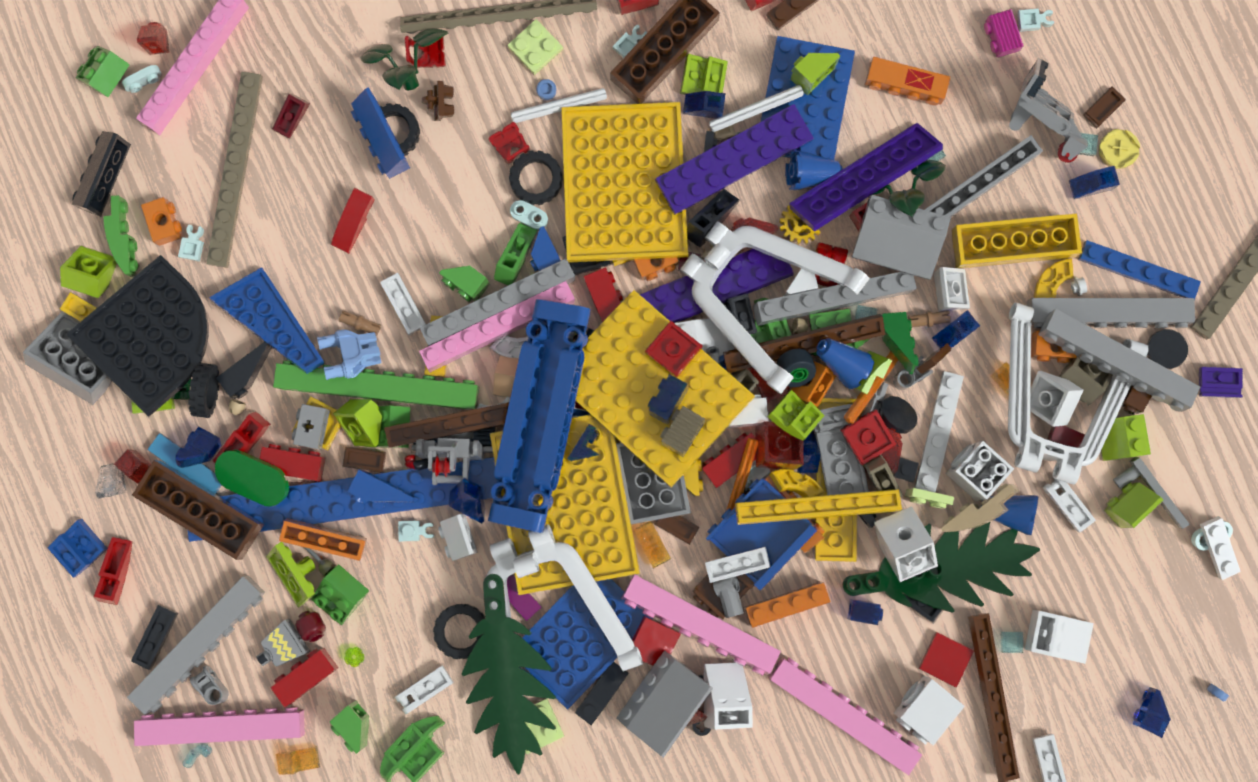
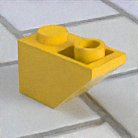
M698 459L684 474L686 489L694 496H700L699 492H703V481L698 478V471H702L701 459Z

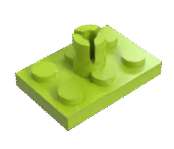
M280 542L272 548L266 558L299 608L315 594L312 583L304 577L307 573L316 569L315 564L309 556H305L302 560L295 562L291 557L292 553L289 547L284 546Z

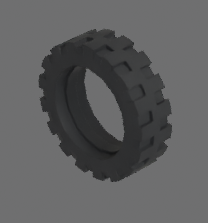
M388 103L384 107L380 106L385 118L399 116L407 121L409 134L406 140L399 144L404 156L408 155L409 151H413L416 148L415 145L420 139L419 123L415 115L407 107H402L400 104L395 103V105Z
M532 150L526 154H521L518 159L514 160L513 166L510 168L509 181L515 196L531 205H543L545 202L552 201V198L558 195L562 187L563 177L557 160L552 158L550 154L543 153V151L538 150V152H534ZM535 162L548 166L553 176L549 188L537 194L524 190L519 180L522 169L528 164Z
M198 363V366L195 367V372H193L192 380L190 381V399L188 400L191 416L210 418L214 413L220 386L216 379L219 375V370L215 364Z
M456 604L443 610L439 617H437L433 628L434 641L437 643L438 649L446 656H450L453 659H467L482 635L477 636L476 641L471 646L459 649L448 643L444 631L446 623L457 614H465L475 620L477 624L485 619V615L478 608L469 604Z

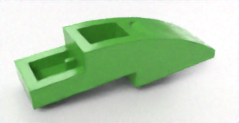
M119 195L111 196V216H103L106 239L111 253L121 270L126 275L135 277L136 271H138V262L135 259V252H137L138 246L135 238L127 234L129 232V224L126 221L128 203Z

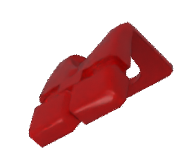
M405 36L406 60L410 65L414 66V60L411 57L409 47H414L415 42L409 36ZM444 37L429 46L418 47L424 54L417 60V68H433V66L439 68L446 66L445 53L443 52L445 49Z
M515 122L510 123L502 131H498L488 138L508 165L519 154L523 152L526 154L530 151L529 145L526 144L522 133H519V128ZM512 147L520 148V150L510 156Z
M821 242L817 243L816 253L845 264L848 249L833 247ZM815 274L818 285L826 287L838 285V283L831 280L823 281L819 275Z

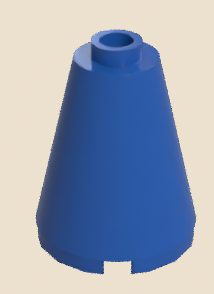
M791 150L787 156L790 158V163L785 165L786 184L791 185L789 190L817 186L843 170V167L836 160L798 150Z
M830 338L821 340L817 345V355L846 388H857L861 385L859 382L863 378L866 380L869 377L874 365V360L869 353Z
M1013 495L1003 503L1008 511L993 521L1023 534L1032 535L1039 497L1036 495Z

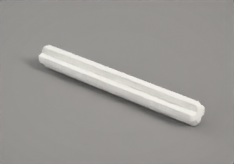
M797 85L709 122L710 128L713 132H716L802 97L804 94L803 89L800 85Z
M601 88L511 112V118L513 122L519 123L562 111L561 107H579L606 100L607 94L605 89Z

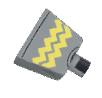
M286 619L261 641L265 651L256 657L262 666L272 661L277 667L309 653L310 649L301 638L292 621Z

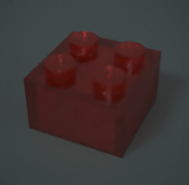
M764 421L755 427V439L758 440L756 467L796 470L804 465L803 440L790 435L774 422Z

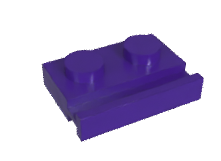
M1200 367L1199 397L1243 398V394H1241V389L1243 388V368Z

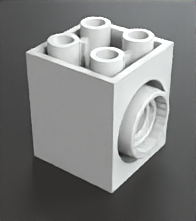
M980 441L965 447L952 461L951 468L945 474L975 501L987 500L1014 468L984 441Z
M912 506L874 522L879 547L900 582L938 566L934 542Z
M923 675L906 692L901 701L902 703L895 710L894 714L898 717L896 721L908 731L911 728L914 730L912 735L925 745L929 742L934 746L965 706L933 679Z

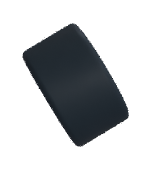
M789 350L777 360V365L794 377L788 384L789 387L806 385L815 377L816 368L811 354L806 350Z

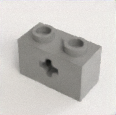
M302 404L296 414L298 424L292 433L293 444L322 450L330 410ZM312 424L314 427L313 429H307L306 425Z

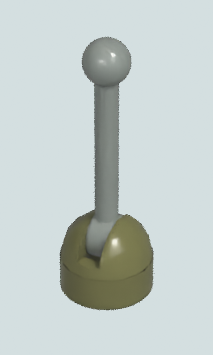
M305 548L319 562L318 569L324 577L337 566L332 560H322L312 549Z

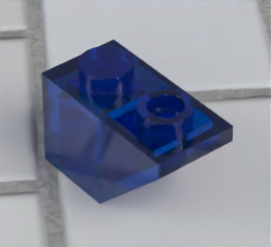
M701 91L685 94L683 114L717 119L723 116L726 93Z
M1115 166L1098 169L1069 180L1074 200L1112 191L1120 185Z
M967 310L934 335L932 340L939 348L947 343L952 348L980 327V325Z
M198 426L196 431H192L189 434L184 448L181 447L176 453L175 460L178 467L184 468L211 461L222 445L220 438Z
M812 430L804 440L792 436L793 457L797 473H818L821 453L814 431Z
M464 478L450 491L449 506L482 524L485 521V504L481 486Z
M850 599L847 619L878 625V622L882 621L883 609L880 608L881 604Z
M1149 687L1142 696L1143 702L1140 709H1137L1134 713L1133 725L1162 738L1171 718L1161 691Z

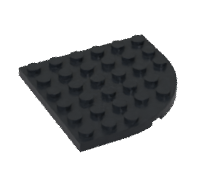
M160 255L66 335L149 417L192 378L195 367L198 366V363L202 362L209 337V324L203 302L194 287Z

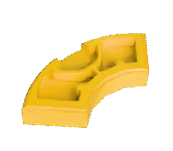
M1072 258L1054 263L1041 274L1035 286L1034 298H1056V291L1060 284L1074 278Z
M779 469L769 474L780 492L786 490L793 491L801 497L819 496L824 492L821 486L811 477L794 472L792 469Z

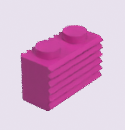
M1012 9L988 16L984 23V30L987 35H990V48L996 54V57L999 58L1019 52L1024 45Z

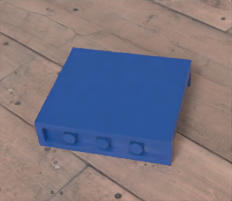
M757 478L749 486L750 492L747 495L743 493L735 503L786 498L765 478L761 480ZM729 508L721 516L723 519L719 525L715 523L707 531L709 535L706 539L712 541L727 557L766 547L771 567L746 573L755 583L754 585L761 590L818 531V528L808 519L737 525L735 508L733 510Z

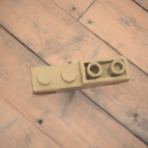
M1004 484L996 490L997 495L993 498L989 497L980 503L982 507H979L977 503L965 504L959 509L961 513L956 517L952 515L943 522L945 525L941 528L942 532L969 530L1000 517L1008 511L1003 503L1019 492L1018 488L1014 484Z

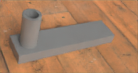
M1140 457L1130 460L1129 462L1132 466L1113 479L1115 484L1122 489L1140 476L1150 490L1164 499L1160 504L1179 528L1184 529L1190 525Z

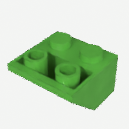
M96 46V48L91 49L86 63L78 68L76 79L98 93L109 97L130 64L110 50Z
M471 266L443 269L439 272L444 285L452 291L455 288L459 290L457 293L469 303L471 300L474 302L479 300L490 285L488 279Z
M378 406L382 420L379 442L374 448H388L384 428L409 423L410 407ZM409 444L393 448H409Z
M338 564L323 578L311 600L342 626L362 603L369 590Z
M356 700L345 707L330 723L332 731L337 736L341 735L345 740L344 744L347 749L357 754L367 746L369 715Z

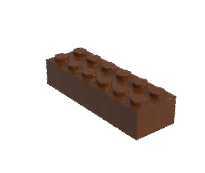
M678 0L610 72V80L637 104H642L719 21L720 12L706 0Z
M158 460L152 462L132 494L136 499L235 560H242L264 526L262 522L166 463Z

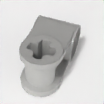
M923 356L918 358V366H915L913 374H909L904 368L894 376L893 384L897 389L905 390L933 373L931 369L920 374L916 369L924 362ZM901 375H904L908 378L907 385L901 383Z
M208 665L203 667V671L196 677L190 678L192 686L208 704L216 705L228 699L229 692L220 681L215 671ZM215 689L220 693L218 700L213 697Z

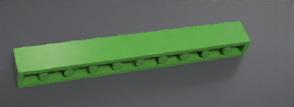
M283 361V364L276 363L273 387L276 389L466 410L477 409L479 386L475 385V381L463 380V383H456L455 379L443 378V381H437L433 376H423L422 379H418L413 374L403 373V376L400 377L395 376L394 372L383 371L381 375L375 374V370L363 369V372H360L354 378L337 377L326 380L324 367L331 365H323V368H316L306 374L291 361Z

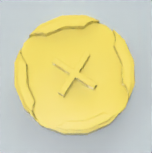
M1114 129L1101 139L1099 155L1102 161L1109 167L1124 169L1137 160L1140 143L1137 137L1130 131Z

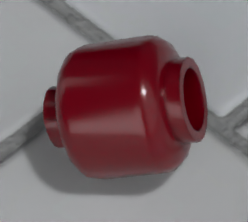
M309 610L301 613L295 624L301 638L310 643L321 639L326 630V625L318 612H310Z

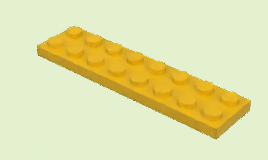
M823 398L818 409L822 410L852 404L856 399ZM816 442V482L824 490L819 496H825L827 493ZM857 515L815 518V524L818 522L825 531L823 533L825 538L815 546V561L857 562Z

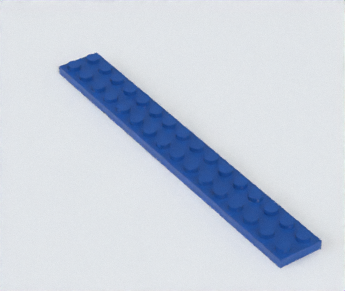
M492 457L485 458L484 460H471L469 462L467 486L454 483H438L433 485V471H429L428 468L373 474L420 498L419 502L367 501L366 504L357 502L351 498L352 494L347 492L354 477L289 486V492L285 500L270 507L261 505L239 494L219 497L262 522L264 526L260 532L282 529L284 520L287 518L309 524H319L493 499L491 488L497 483V479L494 476L495 460ZM457 462L455 471H451L448 475L463 476V462ZM188 531L189 542L203 540Z

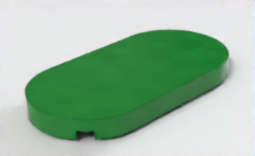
M240 450L226 451L216 460L215 474L219 483L224 488L269 507L279 504L287 497L289 483L280 468Z

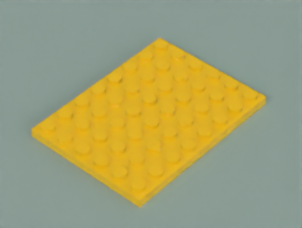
M680 102L561 107L567 261L588 262L688 257L686 209L674 215L655 181L657 177L683 164Z
M633 290L588 337V342L583 347L584 363L576 402L672 488L751 403L755 395L702 349L677 378L645 354V350L670 321ZM683 406L705 418L704 425L684 457L663 446L662 438L660 437L665 427L670 428L673 423L671 418L677 409L681 410Z
M591 415L572 418L558 484L551 494L553 504L548 509L545 525L549 524L556 542L567 543L577 551L595 581L640 574L616 438ZM503 431L490 433L495 466ZM505 488L502 489V492H501L502 497H503V496L505 495V493H506ZM540 496L538 499L539 505H541L543 502L542 496ZM506 525L508 538L512 540L517 555L534 549L529 538V530ZM557 561L539 563L538 572L518 578L515 573L518 595L574 585L562 565Z

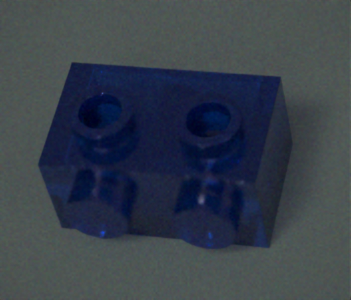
M670 374L667 379H662L658 386L659 393L656 397L653 396L647 406L649 407L650 416L667 425L688 391L687 383Z

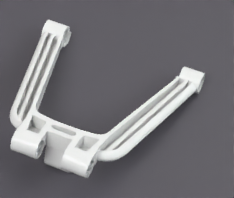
M717 221L705 236V239L714 246L704 258L706 262L692 253L680 270L694 281L692 295L699 307L758 374L767 381V384L782 394L794 377L775 364L712 292L713 284L725 266L739 250L744 247H750L839 283L843 287L846 286L855 292L856 295L859 294L870 278L857 268L853 269L843 263L756 227L742 226L732 232Z
M1015 302L1009 312V319L1012 321L1008 400V433L1012 442L1019 447L1014 464L1015 467L1036 473L1041 466L1042 459L1047 461L1056 460L1053 478L1074 485L1079 479L1082 466L1092 464L1099 456L1131 384L1121 382L1116 379V376H1112L1083 441L1078 448L1055 443L1034 434L1030 428L1032 324L1030 322L1034 314V308ZM1126 339L1122 345L1145 357L1147 356L1148 345L1131 339Z
M549 524L545 525L543 533L528 531L534 548L528 552L517 555L510 538L490 545V551L496 564L491 567L487 576L497 574L503 579L506 617L511 618L507 589L508 576L516 573L518 578L538 572L539 563L557 561L566 571L616 651L622 671L643 665L638 647H635L632 639L581 557L571 545L556 542ZM493 580L490 582L491 588L496 587V583ZM492 602L491 607L497 609V603Z

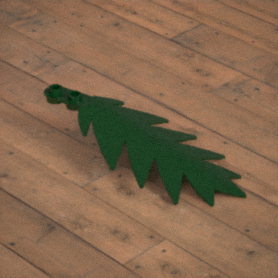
M989 522L976 527L964 540L959 549V531L944 532L934 546L938 564L935 568L900 582L886 557H884L878 572L848 576L843 580L842 587L845 593L850 596L885 591V594L894 601L911 607L912 604L904 596L905 594L933 608L953 613L955 610L939 587L960 599L980 607L984 606V603L968 581L993 592L1012 597L1014 595L1013 592L993 572L1015 577L1032 576V573L1020 563L1031 558L1040 551V548L1025 544H1014L1018 533L1014 529L1001 534L985 547L991 523ZM929 523L925 526V529L931 537L932 525ZM868 580L873 582V587L869 585ZM849 583H852L854 585V590L851 589Z
M490 574L483 581L485 619L477 623L470 633L469 639L479 635L482 636L470 653L462 671V676L485 669L488 670L481 676L471 691L466 704L493 697L482 713L474 733L478 734L499 723L493 742L492 756L496 758L506 751L510 763L519 775L524 764L526 750L540 756L543 754L538 740L525 722L552 730L556 729L551 720L523 695L556 699V696L544 684L520 667L551 671L552 667L539 652L515 633L532 634L522 623L506 617L503 579L497 574ZM492 580L496 583L495 588L490 587V582ZM492 602L497 603V609L491 607Z

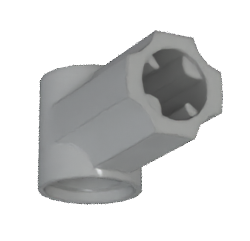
M737 577L713 582L714 591L720 597L725 617L729 618L743 614L744 611L738 594L740 586Z

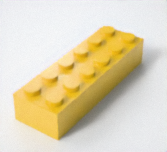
M1077 213L956 225L951 230L955 265L959 269L1075 258L1082 254Z

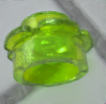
M359 647L348 648L345 652L344 660L347 665L358 667L364 661L365 656Z

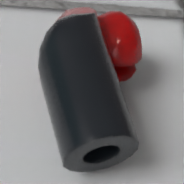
M414 455L404 457L407 468L415 470L428 468V459L415 461Z

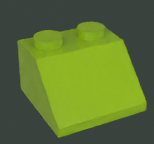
M808 53L805 57L800 56L793 64L791 80L796 85H800L803 92L809 95L836 68L840 55L838 53Z
M80 246L60 267L61 286L99 298L109 287L117 262L111 255Z
M350 399L333 413L354 446L376 447L378 445L382 415L379 412L378 405L372 399Z
M1144 414L1115 419L1101 449L1103 461L1151 454Z
M1130 482L1121 489L1122 493L1118 497L1115 496L1107 502L1108 507L1104 511L1120 528H1135L1164 499L1140 482Z

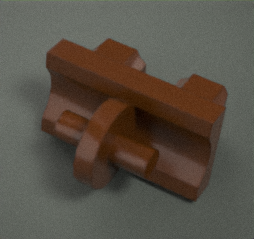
M437 81V85L433 86L434 96L433 90H427V96L422 97V103L427 105L428 111H433L434 105V121H441L442 118L454 115V105L444 104V99L453 98L454 87L444 85V81Z

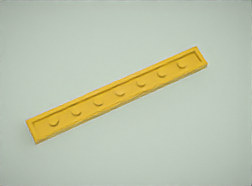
M898 489L735 503L737 525L896 512L902 510Z

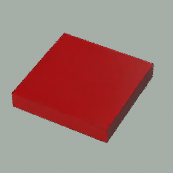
M670 321L645 350V354L677 378L703 348V345L674 322Z
M877 409L870 411L857 419L853 424H849L840 430L860 465L866 464L897 445Z
M644 616L632 641L635 647H638L643 662L654 666L664 650L669 654L672 653L681 633Z
M935 632L918 669L957 688L974 650Z

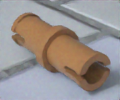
M345 310L342 311L339 322L355 327L357 331L375 332L376 336L381 328V324L367 320L365 316L360 315L359 317Z
M949 310L935 313L927 311L926 314L908 315L912 327H933L936 324L951 322V316L948 315L950 314Z

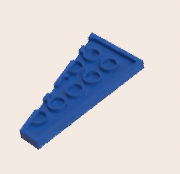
M262 267L209 297L214 304L306 374L325 364Z

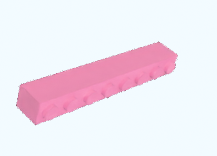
M219 0L137 116L136 119L158 135H161L249 9L244 0Z
M562 282L420 350L419 352L429 373L526 327L533 319L532 315L536 299L574 304L575 298L567 282Z
M637 575L632 576L621 599L625 600V605L633 609L636 607L642 609V613L650 618L656 616L661 619L663 625L672 628V626L677 627L682 635L689 638L691 635L696 637L699 644L705 647L711 645L717 648L715 652L725 657L728 654L734 657V662L742 666L747 664L753 667L752 671L761 676L771 674L781 652Z
M782 658L769 676L771 681L895 767L910 775L922 756L917 751L919 749L917 745L910 740L907 743L900 739L902 735L892 728L888 731L883 727L884 722L875 716L873 719L866 716L868 711L859 705L856 707L850 705V699L842 693L838 696L832 692L833 687L824 681L820 684L814 680L816 676L807 669L804 672L798 669L799 664L791 658L787 660Z
M287 707L285 711H277V708L264 709V712H257V709H246L244 713H236V710L223 711V714H216V711L203 712V715L195 716V712L182 713V716L175 717V713L162 714V717L154 718V714L141 715L140 719L134 721V746L301 738L305 735L304 710H298V707Z

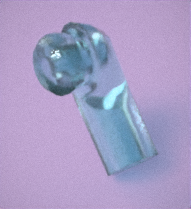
M202 743L191 749L182 762L183 766L191 768L197 757L201 754L203 757H208L212 752V748L207 743Z

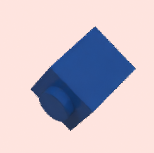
M544 226L540 227L531 252L533 260L530 263L535 272L561 261Z

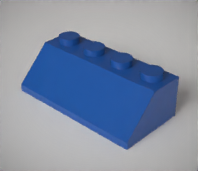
M369 87L364 89L351 103L354 109L351 111V114L356 122L360 121L362 128L359 130L365 140L369 139L371 145L368 148L373 157H378L380 163L377 166L381 174L386 173L390 179L410 169V166L375 96Z

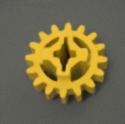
M788 205L786 208L788 212L783 211L781 215L784 218L779 220V223L783 224L779 230H785L783 237L789 236V241L796 240L797 245L801 241L807 245L808 239L813 242L815 240L814 235L819 236L821 232L819 230L813 231L805 222L799 227L798 222L801 219ZM788 223L792 225V232L788 227ZM803 232L807 233V235L804 236L798 235Z

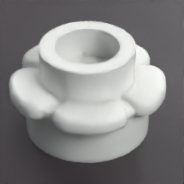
M1074 277V281L1071 282L1073 293L1081 296L1082 293L1087 292V285L1083 277Z

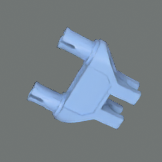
M342 329L337 330L332 335L317 337L319 350L338 346L343 359L342 364L324 367L326 380L337 377L354 378L365 367L381 363L375 332L356 334Z

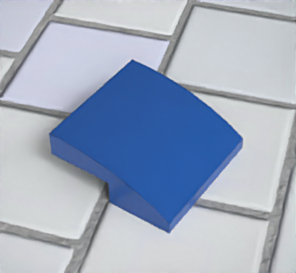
M83 519L77 520L48 547L50 552L73 578L87 569L108 549Z

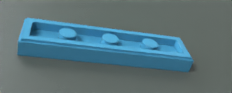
M161 433L158 434L147 449L166 464L214 494L222 486L214 471Z

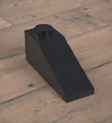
M723 189L688 222L687 239L699 248L707 242L705 236L717 221L722 224L739 203L740 199Z
M263 342L216 377L229 397L240 399L248 393L247 390L252 387L272 349L266 342Z
M613 662L578 706L575 714L592 726L629 672L626 670L622 671L621 667Z

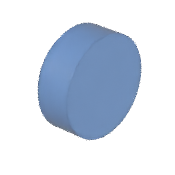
M549 79L541 80L536 88L537 94L542 100L553 99L557 91L555 83Z
M1212 683L1207 688V691L1223 702L1229 697L1228 694Z

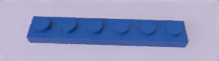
M1088 240L1084 242L1082 254H1080L1078 259L1079 261L1182 298H1194L1195 300L1201 283L1199 280Z

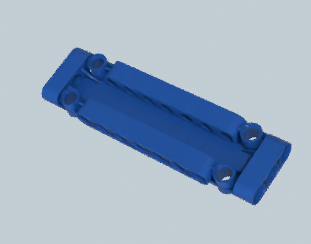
M539 299L535 301L533 319L526 327L528 341L523 342L496 461L494 476L497 479V483L491 488L493 503L491 504L488 517L489 522L539 533L544 532L548 509L553 504L551 494L556 489L582 373L584 363L583 347L588 342L586 331L591 312L589 308ZM541 328L540 333L536 336L537 329ZM578 333V339L573 342L574 335ZM505 488L506 493L502 497L501 492L502 489ZM540 496L543 497V502L541 505H539L538 499Z

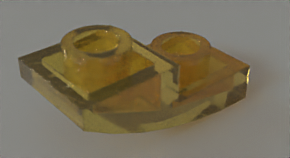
M651 521L633 530L653 568L671 559Z

